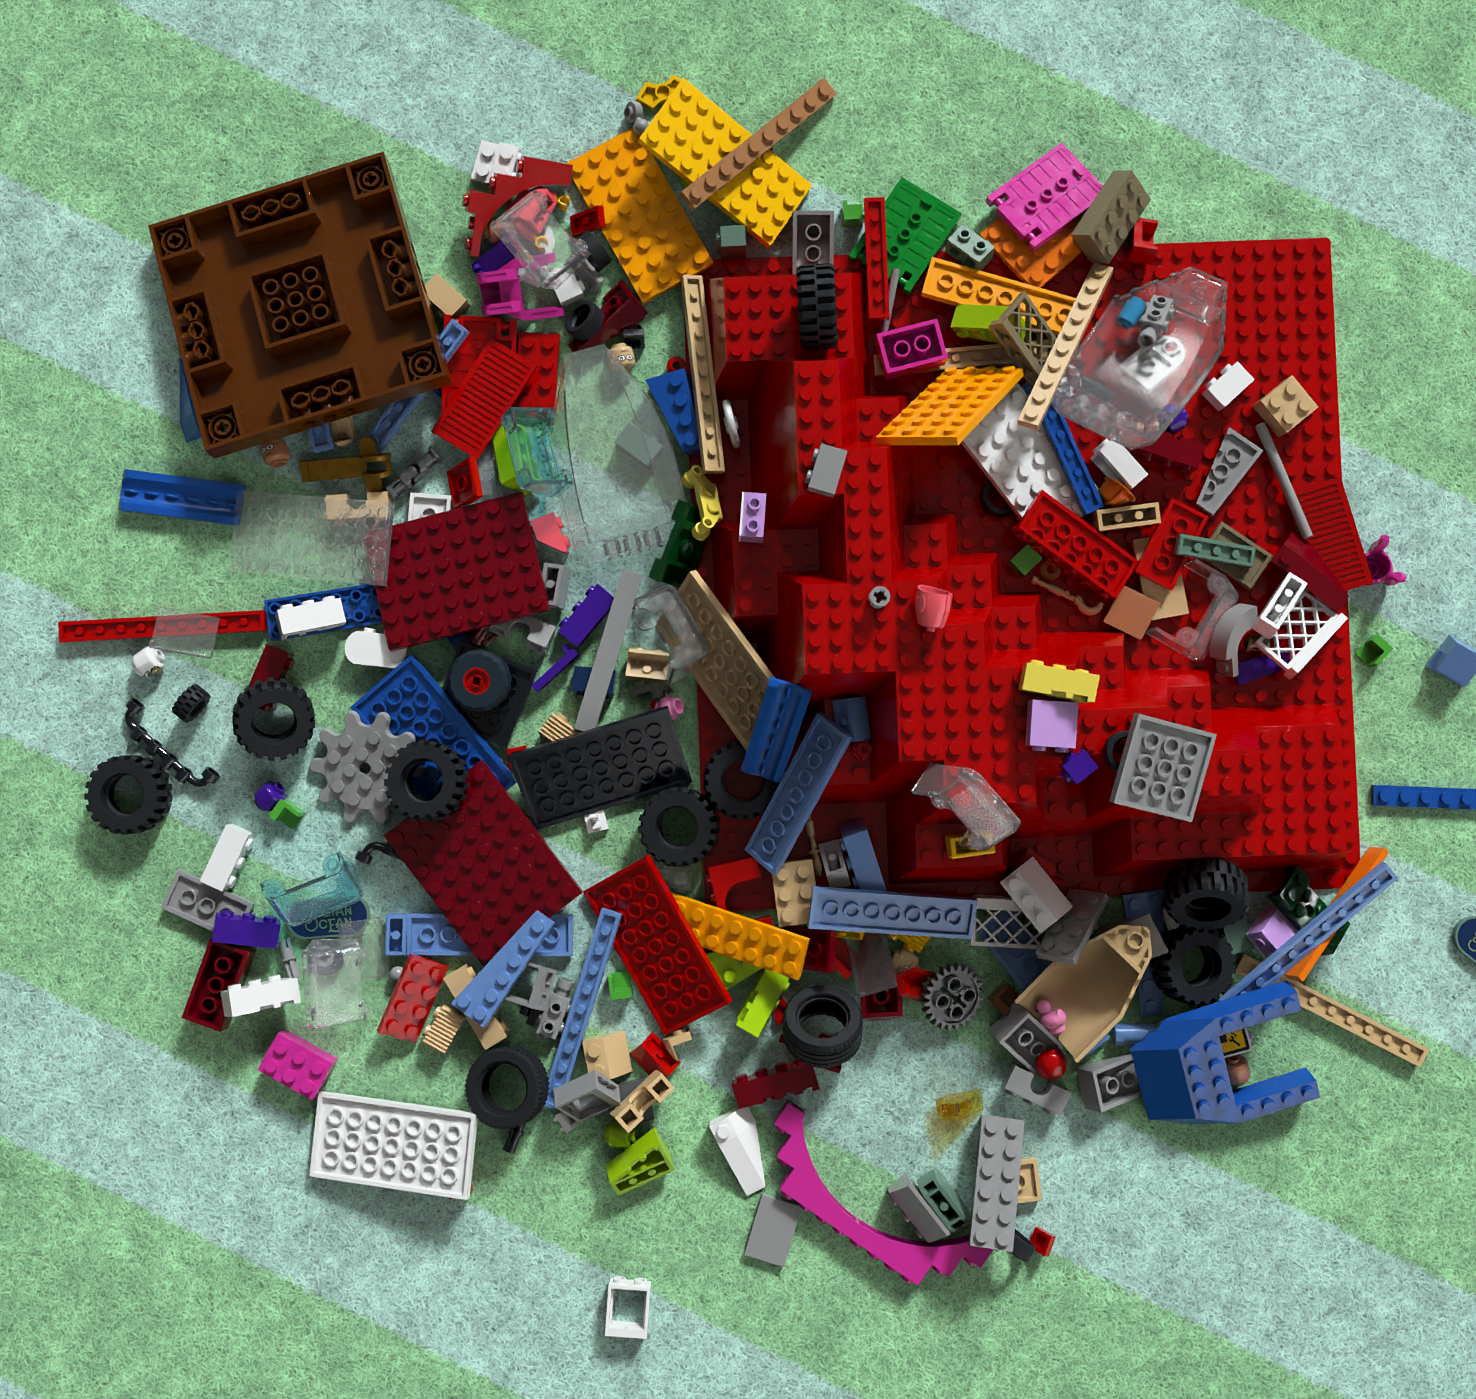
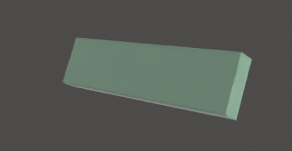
M1177 534L1174 555L1253 568L1256 547Z

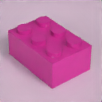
M937 319L878 333L875 337L874 342L885 380L944 366L948 359Z
M283 1029L276 1035L257 1070L313 1100L323 1088L338 1058Z

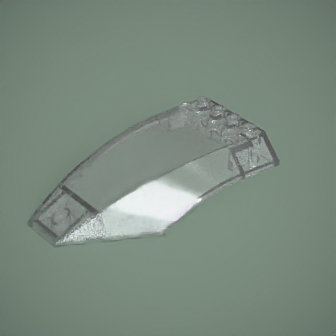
M1188 267L1181 272L1170 274L1169 278L1162 281L1156 279L1144 284L1142 287L1131 289L1130 293L1120 296L1117 294L1112 296L1111 302L1090 333L1077 348L1051 402L1056 412L1130 450L1153 445L1196 393L1223 351L1228 282L1194 267ZM1153 295L1173 299L1172 308L1175 309L1172 321H1169L1167 333H1162L1160 338L1156 337L1154 345L1150 348H1144L1139 345L1140 328L1137 325L1135 328L1125 329L1118 324L1117 316L1127 300H1130L1132 296L1140 298L1145 303H1150Z
M605 344L564 354L547 449L577 567L594 565L665 547L676 522L671 517L678 499L687 501L667 420L663 412Z

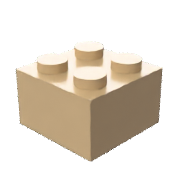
M1292 375L1255 403L1253 408L1279 438L1310 415L1318 406Z

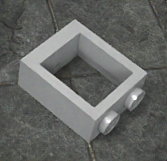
M529 962L526 967L538 970L530 999L527 1000L511 995V989L504 1000L545 1011L557 970Z
M596 1070L554 1089L553 1101L555 1108L578 1122H582L621 1104L619 1085ZM592 1093V1095H589V1096H587V1097H585V1098H583V1099H581V1100H578V1099H580V1098H582V1097H584V1096H586V1095Z

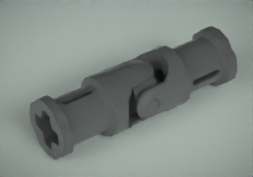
M431 446L428 448L429 451L421 458H416L405 471L399 473L398 478L394 482L385 486L386 490L396 500H399V496L404 491L411 489L416 482L430 472L429 469L438 461H443ZM415 467H420V472Z

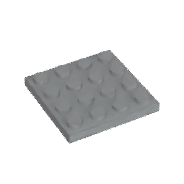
M1134 712L1109 801L1192 822L1217 734Z

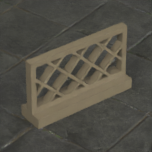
M1024 291L1020 292L999 319L992 321L988 327L1016 367L1023 368V377L1033 389L1042 370V363L1046 362V360H1042V348L1048 349L1049 356L1057 338ZM1021 301L1025 304V313L1020 312ZM1010 315H1014V326L1007 319ZM1020 316H1025V328L1020 327ZM1031 317L1036 320L1037 329H1031ZM1020 331H1025V343L1020 337ZM1031 332L1037 333V344H1031ZM1042 333L1047 336L1048 345H1042ZM1031 347L1036 348V359L1031 353Z

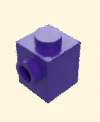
M1079 749L1076 753H1068L1061 759L1063 763L1059 765V768L1062 770L1060 772L1062 778L1067 783L1071 782L1072 784L1080 783L1099 768L1085 749Z

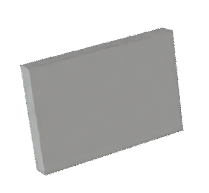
M762 1193L744 1255L784 1267L801 1212L798 1204Z

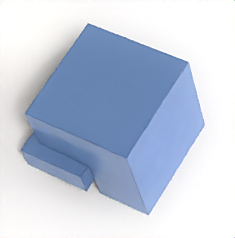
M1449 634L1440 646V649L1437 648L1428 660L1426 667L1462 687L1467 686L1476 674V649Z

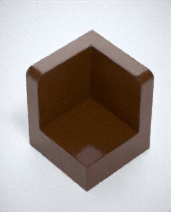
M1003 980L987 999L1006 1016L1011 1010L1009 1008L1010 1004L1018 997V993Z

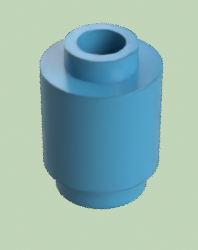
M1132 296L1118 314V324L1125 329L1135 328L1139 319L1144 314L1147 304L1140 298Z

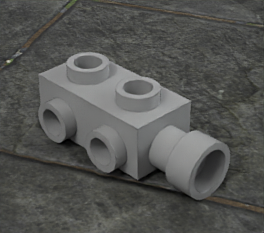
M1153 295L1150 303L1146 302L1144 315H1142L1137 324V327L1140 328V335L1138 337L1140 346L1150 348L1154 345L1156 337L1160 338L1162 333H1167L1169 321H1172L1175 309L1172 308L1173 299Z
M560 976L556 984L558 986L556 992L551 991L543 1015L538 1014L535 1026H538L536 1033L540 1034L541 1038L556 1040L558 1034L562 1035L566 1024L563 1022L565 1014H569L572 1004L570 1003L571 997L568 996V993L573 988V980ZM553 1004H559L560 1009H553ZM551 1023L553 1029L546 1028V1024Z

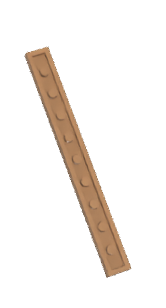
M823 78L681 191L679 195L691 210L694 211L833 99L837 93L827 80Z

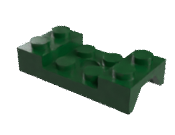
M678 499L671 517L676 522L662 558H655L648 577L680 588L688 573L697 570L709 536L704 541H699L693 537L692 529L701 521L698 506ZM688 542V548L683 551L684 545Z
M1294 866L1284 870L1288 875L1281 888L1268 896V899L1300 931L1328 906L1308 886L1311 881L1298 866ZM1348 921L1336 931L1321 956L1334 954L1350 926Z

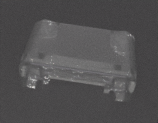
M533 190L491 224V228L541 287L545 289H558L591 254L587 250V244L582 239L571 238L546 208L548 206L546 202L548 200L541 191Z
M664 585L635 598L631 615L635 625L643 631L656 628L673 658L664 669L665 679L669 686H672L681 681L706 656L708 651L707 643L679 593L673 586Z
M312 939L302 955L306 1022L309 1031L364 1022L370 1016V1005L365 1000H362L360 963L366 957V946H363L362 939Z

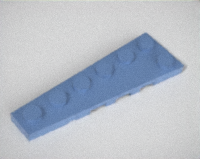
M1158 888L1121 894L1125 919L1149 913L1163 938L1164 890ZM1150 961L1136 988L1139 1012L1142 1018L1163 1014V990L1157 987V980H1154L1151 973L1154 971V968L1150 967Z
M536 911L451 1004L481 1027H487L555 922L540 911Z

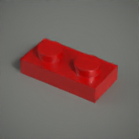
M597 205L570 216L572 237L578 238L586 231L592 233L606 227L604 206Z

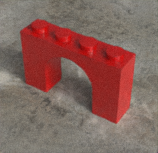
M752 856L708 866L709 871L705 872L707 883H712L713 892H710L712 904H717L718 908L727 911L725 899L732 886L742 881L762 877L758 861ZM771 915L753 919L773 926Z

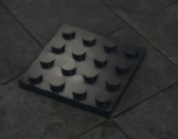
M461 640L452 663L455 662L456 658L468 651L485 649ZM500 656L509 667L512 679L511 689L506 699L500 705L484 712L467 710L455 702L448 690L446 676L442 689L484 739L507 748L538 671Z

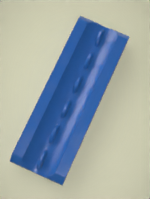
M125 469L118 510L241 527L246 486Z
M364 584L264 600L270 641L281 640L276 620V612L280 609V606L286 604H293V607L302 605L301 602L307 600H314V603L321 602L322 598L328 596H335V599L341 598L346 619L345 625L322 631L306 632L305 635L301 636L299 634L287 636V639L383 624L375 584Z
M770 676L740 771L761 776L777 783L781 782L804 718L812 689Z

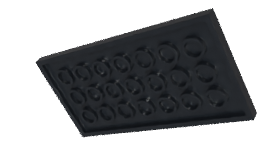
M668 706L508 755L531 822L537 830L692 782Z

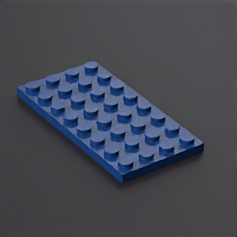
M414 654L406 658L350 707L359 714L360 720L366 725H371L378 713L386 712L391 718L389 730L393 735L399 736L404 732H411L415 735V743L426 740L451 747L452 750L460 754L459 758L465 761L466 766L464 769L467 771L481 760H484L507 791L517 783L512 772ZM427 761L422 763L425 768L423 776L413 777L411 781L426 800L429 801L441 791L443 774L436 763Z

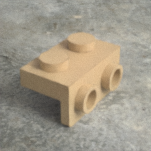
M629 648L625 679L666 684L669 653L663 650L651 651L644 650L643 648Z

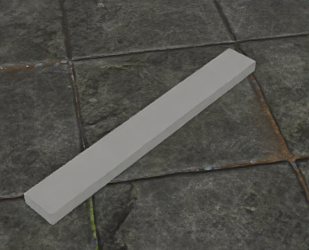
M622 570L574 729L587 731L597 727L641 584L642 575Z

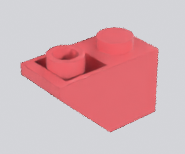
M554 512L530 521L536 538L540 543L561 553L569 554L568 548L571 547L567 535L563 536L561 529L564 528L560 516L556 517Z

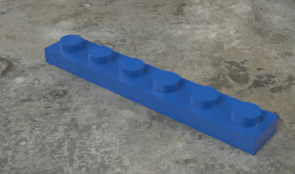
M1054 396L1042 421V425L1084 516L1104 507Z
M1371 785V805L1476 810V789Z

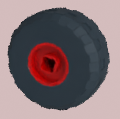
M471 650L460 655L452 663L447 676L448 690L454 701L461 707L475 712L494 709L506 699L511 689L512 679L508 665L499 655L487 650Z

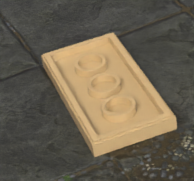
M1150 537L1131 541L1134 558L1138 561ZM1181 574L1171 591L1138 575L1141 594L1160 602L1151 621L1189 614Z

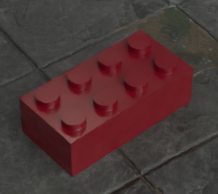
M210 938L181 1018L219 1032L229 1028L232 1017H224L221 991L228 990V986L234 984H241V987L244 986L257 949L246 945L212 942V938Z

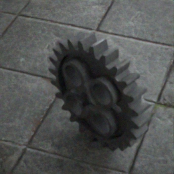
M947 963L946 969L939 966V973L933 970L934 977H927L929 984H923L926 992L920 993L925 999L921 1000L920 1003L925 1006L921 1010L926 1013L925 1018L930 1020V1023L942 1030L945 1028L950 1031L951 1028L958 1030L959 1025L965 1027L966 1020L972 1022V1015L978 1016L975 1010L982 1008L978 1003L984 1001V998L980 997L984 990L979 988L983 985V982L978 980L980 976L975 974L974 970L964 964L954 963V965ZM942 986L957 999L961 1000L965 1004L964 1007L942 992L940 987Z

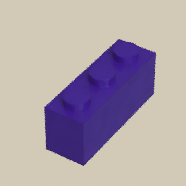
M599 584L595 587L592 585L585 593L587 597L583 602L578 601L572 608L573 614L569 618L565 617L559 624L560 629L558 632L578 648L610 612L614 597Z
M222 910L221 913L216 912L212 942L277 949L281 923L277 917L265 915L262 918L255 917V914L252 913L235 915L232 911Z

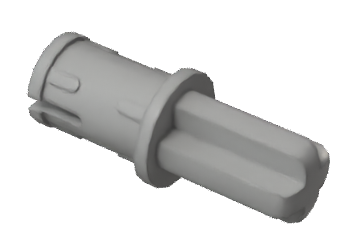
M291 938L278 941L277 944L282 956L281 962L284 963L287 978L298 979L300 973L296 962L297 955H294Z

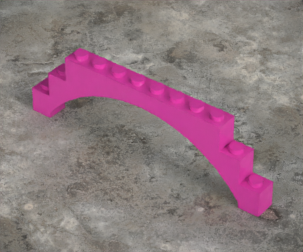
M787 1099L774 1118L775 1128L784 1135L788 1133V1136L777 1150L778 1161L786 1167L791 1166L780 1183L781 1194L789 1200L793 1198L799 1202L798 1206L804 1211H812L816 1214V1219L823 1224L827 1222L832 1225V1229L840 1236L846 1235L850 1238L849 1241L858 1248L862 1246L867 1250L866 1253L875 1260L877 1258L882 1260L887 1269L892 1272L895 1270L899 1272L901 1278L909 1284L913 1282L918 1286L931 1266L938 1274L943 1275L944 1273L950 1277L962 1258L971 1266L975 1264L980 1268L983 1266L993 1249L968 1246L969 1235L930 1243L921 1240L905 1239L875 1229L846 1210L828 1191L812 1164L803 1131L802 1120L805 1117V1110Z

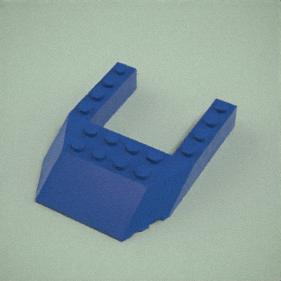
M1287 980L1166 1018L1160 1023L1161 1026L1152 1034L1149 1032L1143 1037L1142 1041L1132 1046L1130 1053L1148 1119L1189 1124L1242 1123L1320 1098L1317 1081L1306 1067L1232 1090L1219 1036L1301 1011L1298 993Z

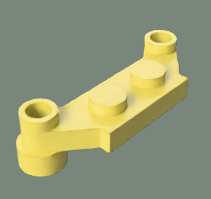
M693 465L681 477V482L685 487L695 489L701 521L692 529V535L695 539L704 541L709 536L716 522L719 523L723 516L716 484L708 480L700 466Z

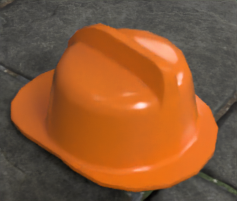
M1104 477L1105 481L1098 490L1104 506L1111 505L1117 508L1127 501H1135L1134 495L1124 485L1115 479Z

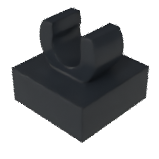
M638 325V329H623L624 343H627V346H630L632 349L645 348L644 329H642L641 325Z
M523 1005L519 1011L520 1014L528 1016L526 1024L531 1026L535 1025L538 1014L541 1012V1010Z

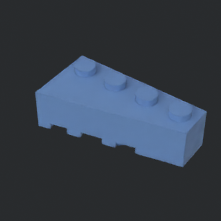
M863 818L840 824L839 827L843 838L839 839L842 850H847L849 857L845 859L849 870H854L855 876L851 878L855 889L887 891Z

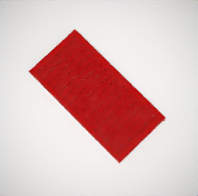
M490 337L431 432L479 460L535 372L537 365Z
M1341 476L1294 490L1313 536L1304 540L1311 544L1344 590L1347 591L1367 584H1373L1374 582ZM1287 503L1291 519L1295 528V532L1297 535L1302 537L1298 529V526L1295 522V519L1292 515V512L1289 508V505Z

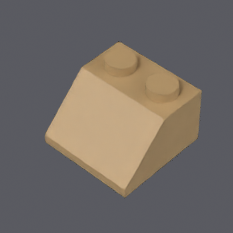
M625 1030L584 1038L582 1044L588 1073L596 1070L611 1080L633 1071Z

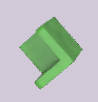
M843 200V228L863 227L864 215L862 204L847 205V200Z
M1027 544L1007 564L1020 577H1023L1043 558Z
M1377 634L1370 636L1355 652V655L1368 667H1376L1393 648Z
M280 799L268 816L274 821L280 820L291 829H294L305 815V812L289 800Z
M629 972L609 973L610 999L632 998Z

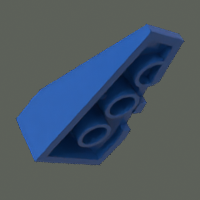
M180 359V425L185 440L188 443L202 437L183 362Z

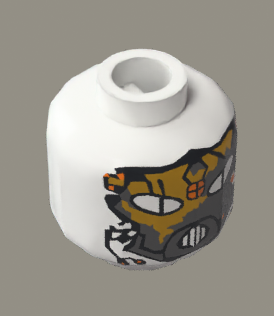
M145 647L133 656L132 667L138 675L151 677L163 669V659H165V656L159 649Z

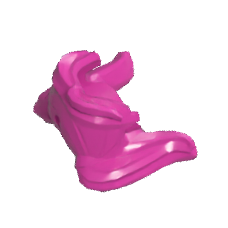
M1381 535L1379 540L1372 543L1369 552L1365 556L1374 582L1373 584L1383 582L1387 586H1394L1405 582L1407 577L1402 572H1393L1390 557L1384 552V549L1389 544L1388 535Z

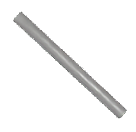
M1265 422L1260 423L1255 428L1302 538H1309L1313 536L1268 428Z

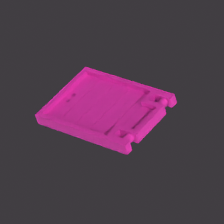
M1060 143L987 196L986 203L989 207L993 205L997 207L996 214L1021 241L1027 239L1029 241L1028 248L1031 252H1034L1083 216L1103 185L1063 143Z

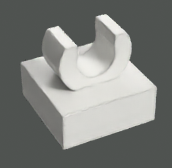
M605 810L584 816L588 834L609 829Z
M561 1111L553 1119L554 1122L558 1120L562 1126L560 1131L565 1130L566 1133L573 1130L580 1123Z

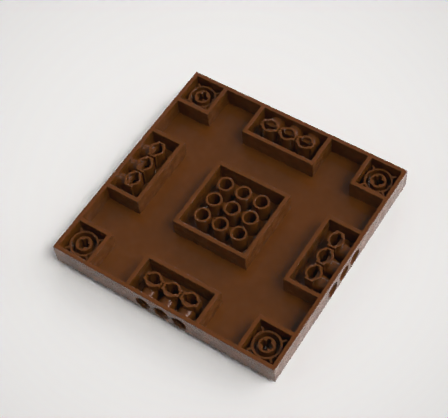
M384 152L148 225L204 449L214 459L453 384L392 168Z

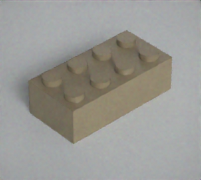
M1132 170L1113 171L1071 234L1090 263H1110L1151 200Z

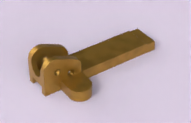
M365 436L359 441L360 455L300 461L302 481L312 482L362 477L365 479L368 492H381L384 488L383 478L394 473L390 461L391 452L379 453L376 439L372 436ZM385 461L386 469L368 471L366 462Z

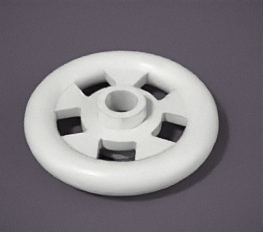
M725 399L722 405L725 414L723 418L726 431L730 435L732 446L739 448L740 440L737 429H739L737 419L733 415L730 401Z

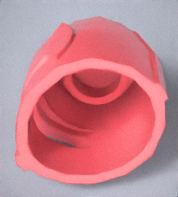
M918 585L914 607L917 624L925 626L926 631L935 632V628H944L951 610L953 594L935 587Z

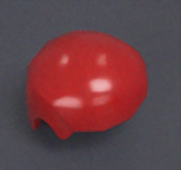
M1052 1047L1050 1051L1042 1050L1035 1061V1068L1039 1076L1047 1080H1053L1064 1075L1067 1069V1059L1063 1050L1057 1047Z

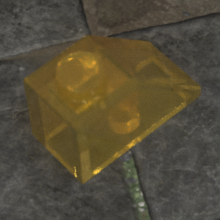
M980 1089L947 1094L936 1099L939 1120L961 1121L984 1109Z

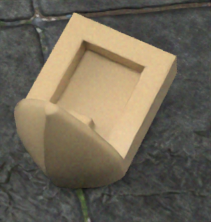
M352 416L331 422L334 444L344 447L356 440L357 436Z
M684 1027L673 1031L672 1035L663 1039L664 1046L673 1059L679 1061L675 1045L692 1040L693 1035L690 1028L685 1030Z

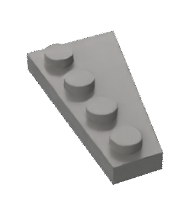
M1229 427L1195 505L1212 517L1263 450Z

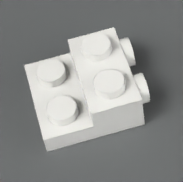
M481 140L471 180L489 185L490 177L494 176V172L518 176L516 164L517 160L521 159V155L523 156L520 147L502 142L496 144Z

